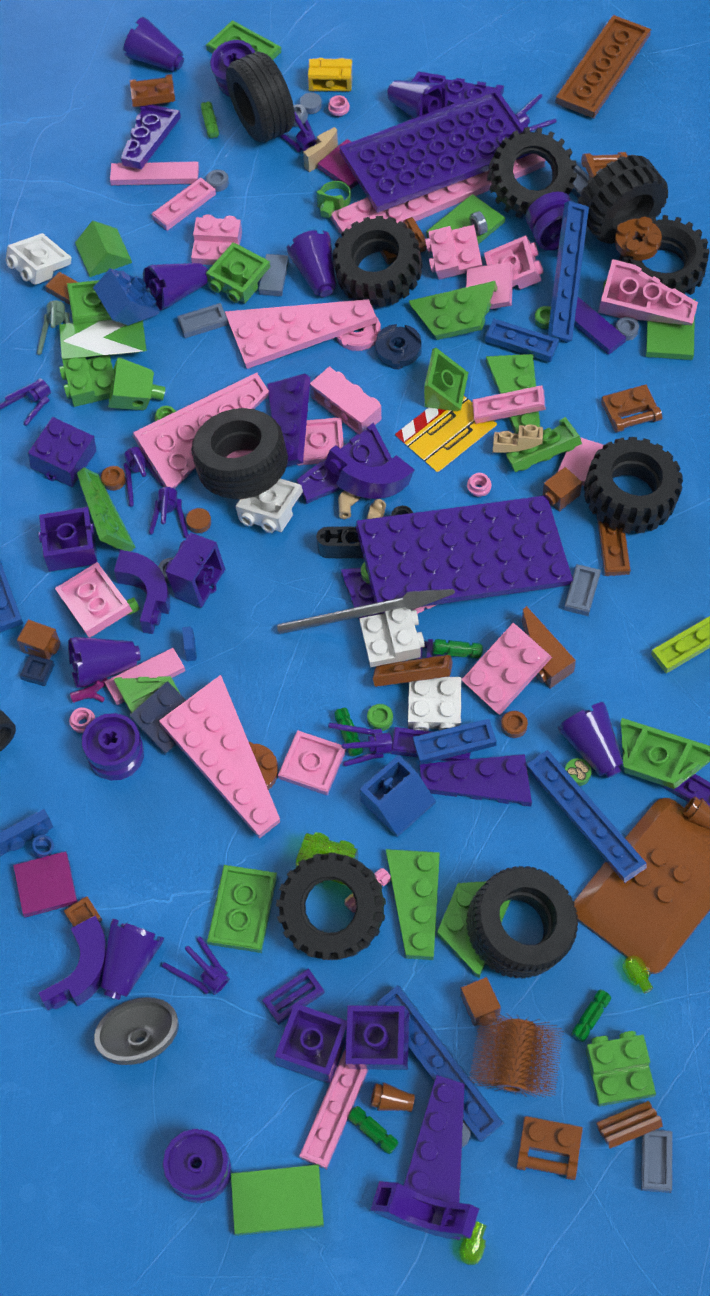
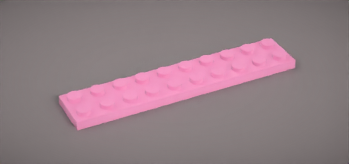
M530 154L515 160L513 166L515 178L517 179L545 167V159L536 154ZM490 170L379 213L376 212L369 199L365 198L334 211L331 220L340 234L346 228L350 229L351 224L354 222H362L363 218L370 217V219H374L376 216H383L384 219L392 217L396 219L397 223L399 221L404 223L405 219L413 217L416 222L461 203L472 194L477 196L489 191L491 181H487V175Z

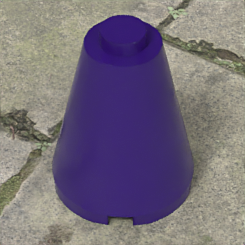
M139 18L136 21V24H138L135 30L131 28L126 37L123 50L127 53L124 56L169 71L179 70L184 63L183 52L147 18Z
M395 80L389 85L387 90L388 99L412 119L444 108L448 103L447 91L438 83Z
M317 230L307 231L292 239L293 244L291 246L288 244L286 249L289 257L314 294L327 297L336 288L331 238L329 233L324 230V234H318Z
M201 263L153 264L144 268L143 280L146 283V289L149 288L151 295L156 299V305L159 310H164L205 286L208 280L206 274L208 269Z
M73 637L68 640L69 662L73 667L74 672L71 673L76 688H83L133 668L137 665V661L141 660L139 646H134L133 641Z
M599 702L591 706L593 711H584L583 709L560 724L561 726H558V729L600 777L606 775L607 779L621 772L619 767L623 765V760L607 707L604 702Z
M112 919L101 987L106 989L104 995L120 1000L121 995L126 997L129 995L162 945L164 937L158 936L154 940V933L128 923H122L121 927L117 926L119 920Z

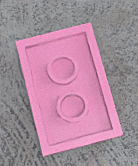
M98 562L55 588L89 638L132 612L130 605Z
M512 623L462 678V681L500 715L552 657L516 624Z

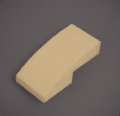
M335 127L317 136V145L303 152L304 167L308 172L318 167L317 163L337 148L338 136Z
M532 424L526 426L519 425L518 434L509 431L494 432L493 452H516L536 447L543 442V427H537Z

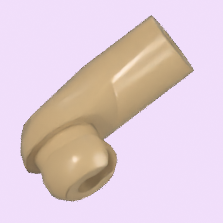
M346 491L342 492L338 498L339 517L342 519L350 518L351 506L360 497Z
M381 499L374 500L369 507L367 519L383 517L386 503Z

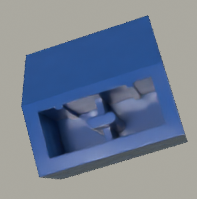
M110 268L93 287L113 321L131 325L160 313L156 305V299L146 289L144 280L138 276L133 277L124 271L119 272Z
M399 755L360 788V802L396 837L436 803L419 774Z

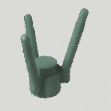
M50 301L46 306L47 314L44 315V323L37 350L38 355L42 353L49 323H51V328H55V325H59L63 321H65V324L70 323L69 313L65 312V305L60 301Z

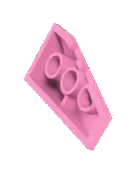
M612 259L598 313L618 318L630 317L635 320L692 325L698 302L675 288L671 289L662 284L660 279L655 276L652 278L642 272L640 267Z

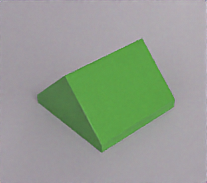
M92 220L75 242L89 277L107 272L110 268L116 269L132 263L117 228Z
M437 348L432 349L424 385L425 407L460 411L469 372Z

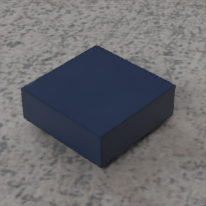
M30 654L21 672V680L46 686L55 666L54 662Z

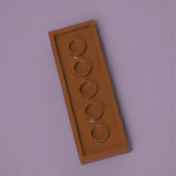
M613 15L556 96L555 103L595 118L650 37L651 29Z

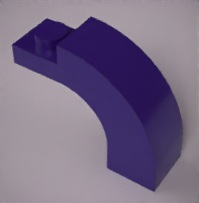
M336 445L329 450L324 464L332 473L339 477L337 486L353 495L370 499L386 498L399 493L409 485L415 471L397 455L382 466H365L356 462Z
M120 550L114 569L117 583L138 587L147 594L140 623L143 633L153 634L155 625L158 626L160 624L161 613L169 614L170 596L165 577L160 568L149 558L135 552Z
M96 915L70 928L80 948L79 962L75 970L67 978L39 992L47 1010L63 1007L72 997L77 1006H80L91 998L101 986L108 941Z
M379 1181L370 1209L404 1226L453 1240H460V1237L471 1239L479 1208L471 1204L441 1201L417 1193L399 1183Z

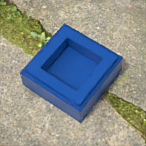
M191 626L182 627L186 660L195 661L197 656L193 628Z

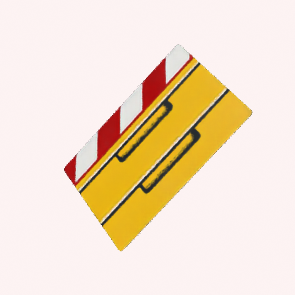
M464 396L460 411L428 408L398 431L395 436L435 471L439 472L493 429L497 423L492 420L476 424L473 403Z

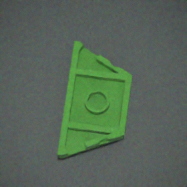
M491 281L409 300V304L425 326L429 328L436 340L480 331L484 326L485 316L490 310V301L493 293L497 291L496 281Z
M621 719L624 772L675 789L710 762L709 745L628 719Z
M486 881L457 884L437 931L439 938L453 949V953L466 963L477 978H480L485 964L479 958V955H476V950L472 948V943L469 941L470 937L467 934L466 919L468 918L467 912L469 911L470 902ZM511 900L505 901L500 907L501 923Z

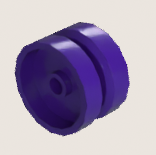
M231 40L224 42L212 53L210 60L211 70L216 78L218 87L222 93L229 97L226 82L227 68L231 62L255 52L252 46L245 41Z
M551 192L541 196L529 206L526 212L525 220L537 244L544 250L559 249L564 203L572 201L570 196L564 192Z
M117 713L104 714L95 718L86 726L82 735V748L92 771L100 778L110 781L123 780L133 775L140 768L144 759V746L140 733L131 719Z
M187 1130L172 1139L165 1150L163 1159L165 1177L178 1196L188 1202L203 1203L215 1199L225 1190L230 1181L232 1166L226 1147L218 1136L208 1130ZM202 1162V1165H201L200 1168H198V1169L192 1168V1167H196V1163Z

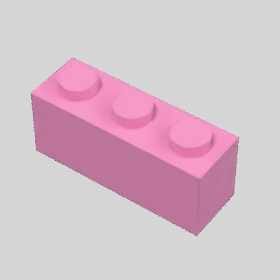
M328 367L310 383L311 398L337 418L341 417L342 422L358 434L365 431L373 422L376 425L382 419L379 401L365 394L358 385H353L341 372H336L331 367Z

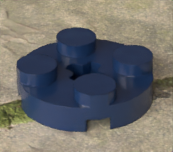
M397 324L389 325L383 328L376 337V354L383 363L390 365L392 369L399 370L403 366L415 362L421 355V336L411 326L405 325L404 328L397 327ZM394 344H403V347L395 348Z

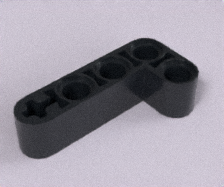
M402 505L394 508L391 516L410 514L413 511L411 508ZM323 527L317 532V548L320 556L324 558H364L356 527Z

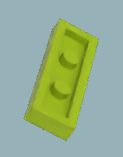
M710 616L652 650V657L666 674L710 648Z

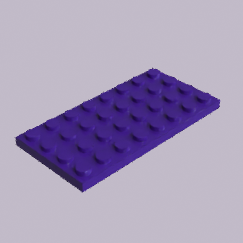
M495 88L339 146V150L372 206L379 213L489 171V164L505 137L509 138L512 132L516 130L518 133H522L524 126L498 89ZM528 153V154L521 155V156H520L519 158H517V159L523 158V157L528 156V155H530V154Z
M546 496L357 520L356 529L375 603L402 598L410 591L455 590L453 595L424 605L430 606L569 586L573 581L549 500Z

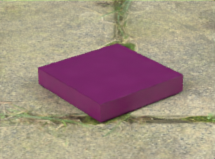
M346 139L339 146L350 143L351 141ZM338 146L317 163L318 169L333 180L346 183L351 190L358 184V181L341 156Z
M66 851L13 865L22 912L25 918L71 906L78 902Z

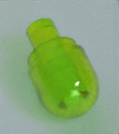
M638 956L626 958L623 962V971L629 981L634 986L639 985L644 994L653 990L654 987L648 980L651 975L644 961Z
M476 1221L471 1239H462L459 1257L463 1263L475 1265L481 1260L486 1247V1240L482 1238L487 1225Z

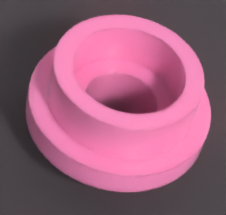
M340 95L332 97L328 104L329 112L335 116L345 115L350 109L347 99Z
M476 473L469 478L467 489L470 494L482 497L490 492L492 484L487 475Z
M77 708L69 719L71 728L78 733H84L86 726L95 719V715L87 708ZM87 719V722L79 724L80 720Z

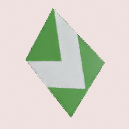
M113 320L59 324L62 359L147 351L143 320L131 325H125Z

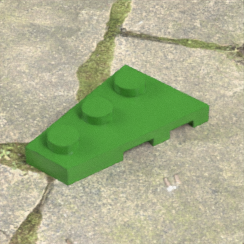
M566 417L559 420L560 425L553 430L549 427L543 430L542 444L530 449L508 452L506 454L514 472L526 470L531 465L541 461H548L553 456L562 452H569L582 444L579 434Z

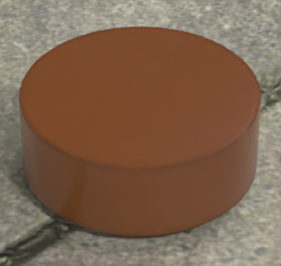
M110 466L101 473V481L106 489L115 491L125 485L126 477L122 468Z
M202 508L191 510L186 517L187 526L194 533L206 532L211 526L209 512Z
M510 711L503 716L501 728L506 736L519 738L526 733L528 720L523 713Z

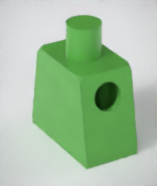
M118 357L113 368L108 407L145 410L151 398L163 400L165 387L153 384L154 372L151 369Z

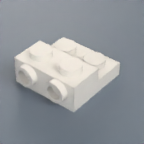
M42 233L8 245L6 264L10 269L15 268L18 270L24 281H31L36 285L52 279L53 271L71 265L72 257Z
M279 479L268 491L258 496L240 499L236 505L239 520L246 526L259 525L268 533H273L274 530L282 532L293 516L292 507L303 492L302 485Z
M403 607L385 611L384 614L359 618L370 667L420 658L421 647H424L422 632H416L415 625H419L416 610L411 611Z
M441 677L409 682L408 728L429 731V729L444 730L461 725V677Z

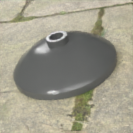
M150 997L137 998L118 1005L102 1018L96 1028L94 1042L97 1051L105 1060L119 1065L140 1064L157 1057L167 1049L177 1035L179 1021L176 1011L168 1002Z

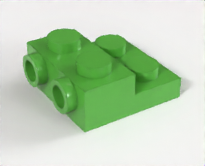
M232 242L206 272L208 285L215 293L220 291L226 293L232 302L238 303V301H241L245 304L258 289L257 282L270 268V261Z
M109 355L87 360L86 357L62 359L64 366H60L59 369L62 380L68 381V384L64 385L67 399L72 398L74 407L109 399L113 374Z
M627 1031L619 1034L620 1039L608 1040V1036H599L591 1039L592 1044H587L585 1051L598 1107L655 1097L656 1091L649 1067L651 1062L644 1034L637 1036L635 1031Z

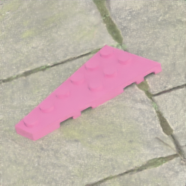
M369 299L225 311L247 369L377 323V317Z
M255 373L133 432V437L164 487L175 489L195 469L191 448L194 436L200 427L211 417L227 410L238 408L255 409L268 396L269 390L258 373Z
M220 675L159 720V723L260 839L280 823V818L225 683Z

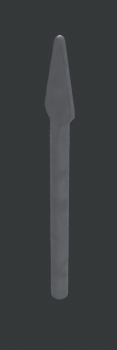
M455 590L410 591L402 598L278 624L277 629L279 634L403 607L412 610L453 595Z

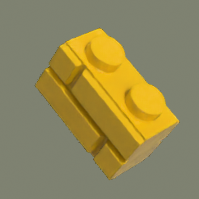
M309 59V91H352V59Z

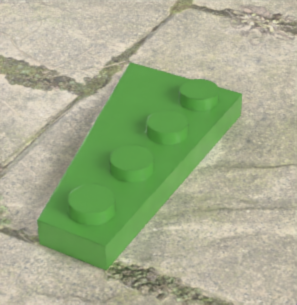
M533 354L486 356V364L490 368L492 379L500 394L536 387ZM539 411L508 417L515 434H518L519 425L526 426L532 424L540 427Z
M83 467L77 472L100 541L111 545L115 549L132 551L136 547L99 475Z
M386 849L405 956L407 959L434 960L440 852Z

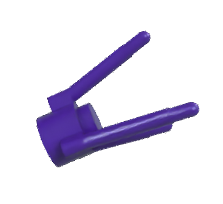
M542 94L535 97L516 114L524 128H527L528 124H530V119L526 112L542 98ZM552 119L529 127L530 132L536 130L537 127L543 128L554 124L557 120Z
M295 112V122L301 130L296 135L297 142L285 134L280 135V137L291 144L297 152L301 150L304 152L308 148L317 145V139L308 120L303 125Z
M39 378L34 383L6 396V401L0 404V409L25 396H28L32 402L38 401L37 406L24 421V425H28L40 409L49 402L47 396L51 394V390L47 383Z
M139 447L129 448L124 453L126 463L123 464L126 472L130 507L134 506L131 471L140 472L142 477H145V467L147 466L158 483L164 486Z
M163 487L158 490V500L155 501V509L149 529L150 535L154 533L159 511L161 510V524L164 525L167 513L174 511L176 508L185 538L188 537L182 511V500L177 498L176 489Z
M335 723L328 724L329 728L372 735L368 736V742L342 744L341 747L343 749L368 748L369 752H373L345 761L343 763L344 766H350L374 758H383L384 754L392 752V740L389 732L382 733V729H368Z
M198 937L197 941L213 966H208L190 946L185 947L189 955L204 970L200 976L203 980L202 982L165 962L162 963L163 968L200 988L206 995L210 991L216 995L230 980L227 976L228 972L220 965L202 937Z

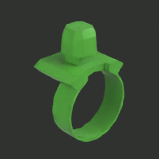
M341 181L328 182L323 185L321 190L316 191L317 207L320 209L322 217L329 218L334 211L350 204V188ZM336 188L346 191L349 196L344 200L342 195L330 196L325 194V192Z

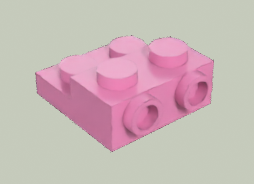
M209 214L204 215L202 218L196 217L193 233L192 263L213 265L232 242L240 245L242 235L241 220H237L234 216L218 219Z
M474 225L455 230L448 226L428 231L429 238L425 239L428 253H433V258L429 259L432 272L437 273L439 280L467 273V269L483 266Z
M527 236L484 253L487 266L506 262L512 263V287L518 285L520 289H523L541 281L540 274L544 273L540 261L535 259L539 252L535 243H530Z

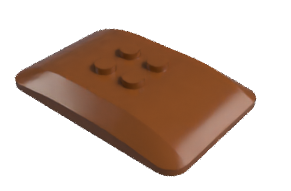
M661 798L656 801L625 837L646 862L647 868L624 883L610 865L605 862L574 901V907L578 915L577 921L649 974H658L666 968L710 912V830L688 821V817L682 813L684 807L670 798Z

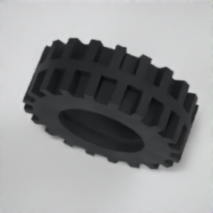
M527 127L523 129L522 133H518L517 130L512 132L509 138L505 137L497 148L488 167L490 172L487 175V181H491L490 193L495 192L497 195L496 203L503 202L506 205L504 211L507 213L512 209L516 211L515 217L521 218L522 214L526 215L529 206L541 196L551 192H564L569 195L574 187L573 182L577 178V173L574 172V168L577 165L576 160L571 161L570 156L573 152L571 148L567 150L563 148L565 141L562 138L559 141L553 139L555 133L550 131L548 135L542 134V128L538 127L535 132H530V128ZM528 153L544 158L551 166L553 172L550 185L539 191L529 190L522 186L516 180L513 173L514 162L517 158Z
M663 215L662 220H656L655 216L649 217L662 234L661 245L658 250L671 251L683 260L684 267L676 272L662 273L647 268L642 260H633V256L627 254L626 257L620 254L619 261L634 264L652 278L655 276L660 279V282L667 287L675 288L683 294L687 292L692 295L695 292V287H700L703 277H705L709 257L707 239H701L702 231L700 229L696 231L692 229L693 223L688 222L685 225L681 223V218L676 217L675 221L668 220V215ZM635 237V238L633 239V240L637 239L639 242H642V238H640V237Z
M337 853L315 854L312 858L300 861L294 870H290L287 873L288 878L279 888L281 895L276 903L280 914L277 917L278 922L284 928L283 934L285 937L292 941L293 946L297 950L303 951L310 957L322 960H342L347 957H353L361 950L368 948L371 945V941L380 933L381 923L385 919L384 905H386V900L382 894L381 889L383 888L381 883L377 881L374 876L375 874L362 862L347 855ZM336 880L344 883L352 891L356 900V911L353 920L346 928L338 932L326 933L318 930L310 923L306 914V900L309 892L317 884L323 881Z

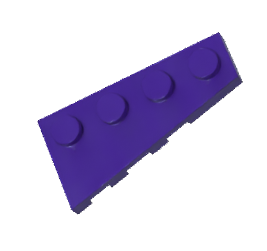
M305 373L267 384L271 416L280 425L288 454L287 467L303 463L311 380V377Z
M436 1075L404 1183L405 1187L417 1193L454 1203H460L464 1083Z

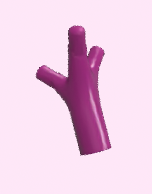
M105 678L103 681H97L88 688L70 693L73 703L87 698L104 702L105 698L97 694V691L105 686V681L108 679Z

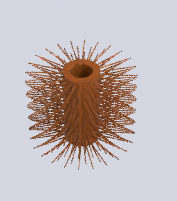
M518 1017V1019L505 1020L500 1018L487 1021L490 1023L484 1024L492 1025L487 1026L490 1028L479 1027L488 1029L482 1031L491 1033L481 1032L488 1034L483 1035L487 1037H481L488 1039L486 1042L481 1043L489 1045H486L485 1049H480L483 1051L477 1052L483 1053L486 1051L484 1056L487 1057L483 1061H478L481 1063H475L478 1065L484 1063L482 1065L484 1069L476 1068L478 1070H472L480 1072L476 1073L478 1075L472 1076H476L475 1079H478L477 1077L479 1076L487 1077L479 1079L482 1080L480 1082L489 1081L482 1084L492 1085L477 1086H497L489 1088H500L498 1090H505L506 1093L509 1091L522 1094L533 1093L537 1090L539 1091L536 1093L546 1091L548 1087H553L546 1085L548 1082H554L545 1080L551 1079L548 1078L550 1075L542 1076L539 1074L545 1072L550 1074L548 1072H554L550 1070H556L547 1067L556 1065L548 1062H553L549 1060H555L552 1058L558 1057L549 1056V1059L546 1060L548 1057L545 1056L557 1053L546 1051L554 1050L550 1048H557L553 1046L548 1048V1044L556 1043L552 1041L560 1040L551 1039L550 1043H548L550 1038L556 1037L549 1036L551 1031L548 1030L550 1029L544 1028L550 1027L544 1026L557 1025H536L543 1023H533L534 1021L530 1022L527 1019L523 1020ZM478 1056V1057H481V1058H475V1059L482 1060V1059H483V1056Z

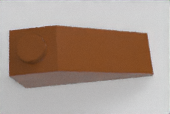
M526 606L522 612L524 632L552 657L536 675V678L541 683H545L549 688H552L574 672L576 660Z

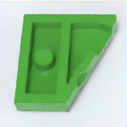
M159 676L157 678L117 677L114 679V683L131 714L167 681L179 692L171 676Z

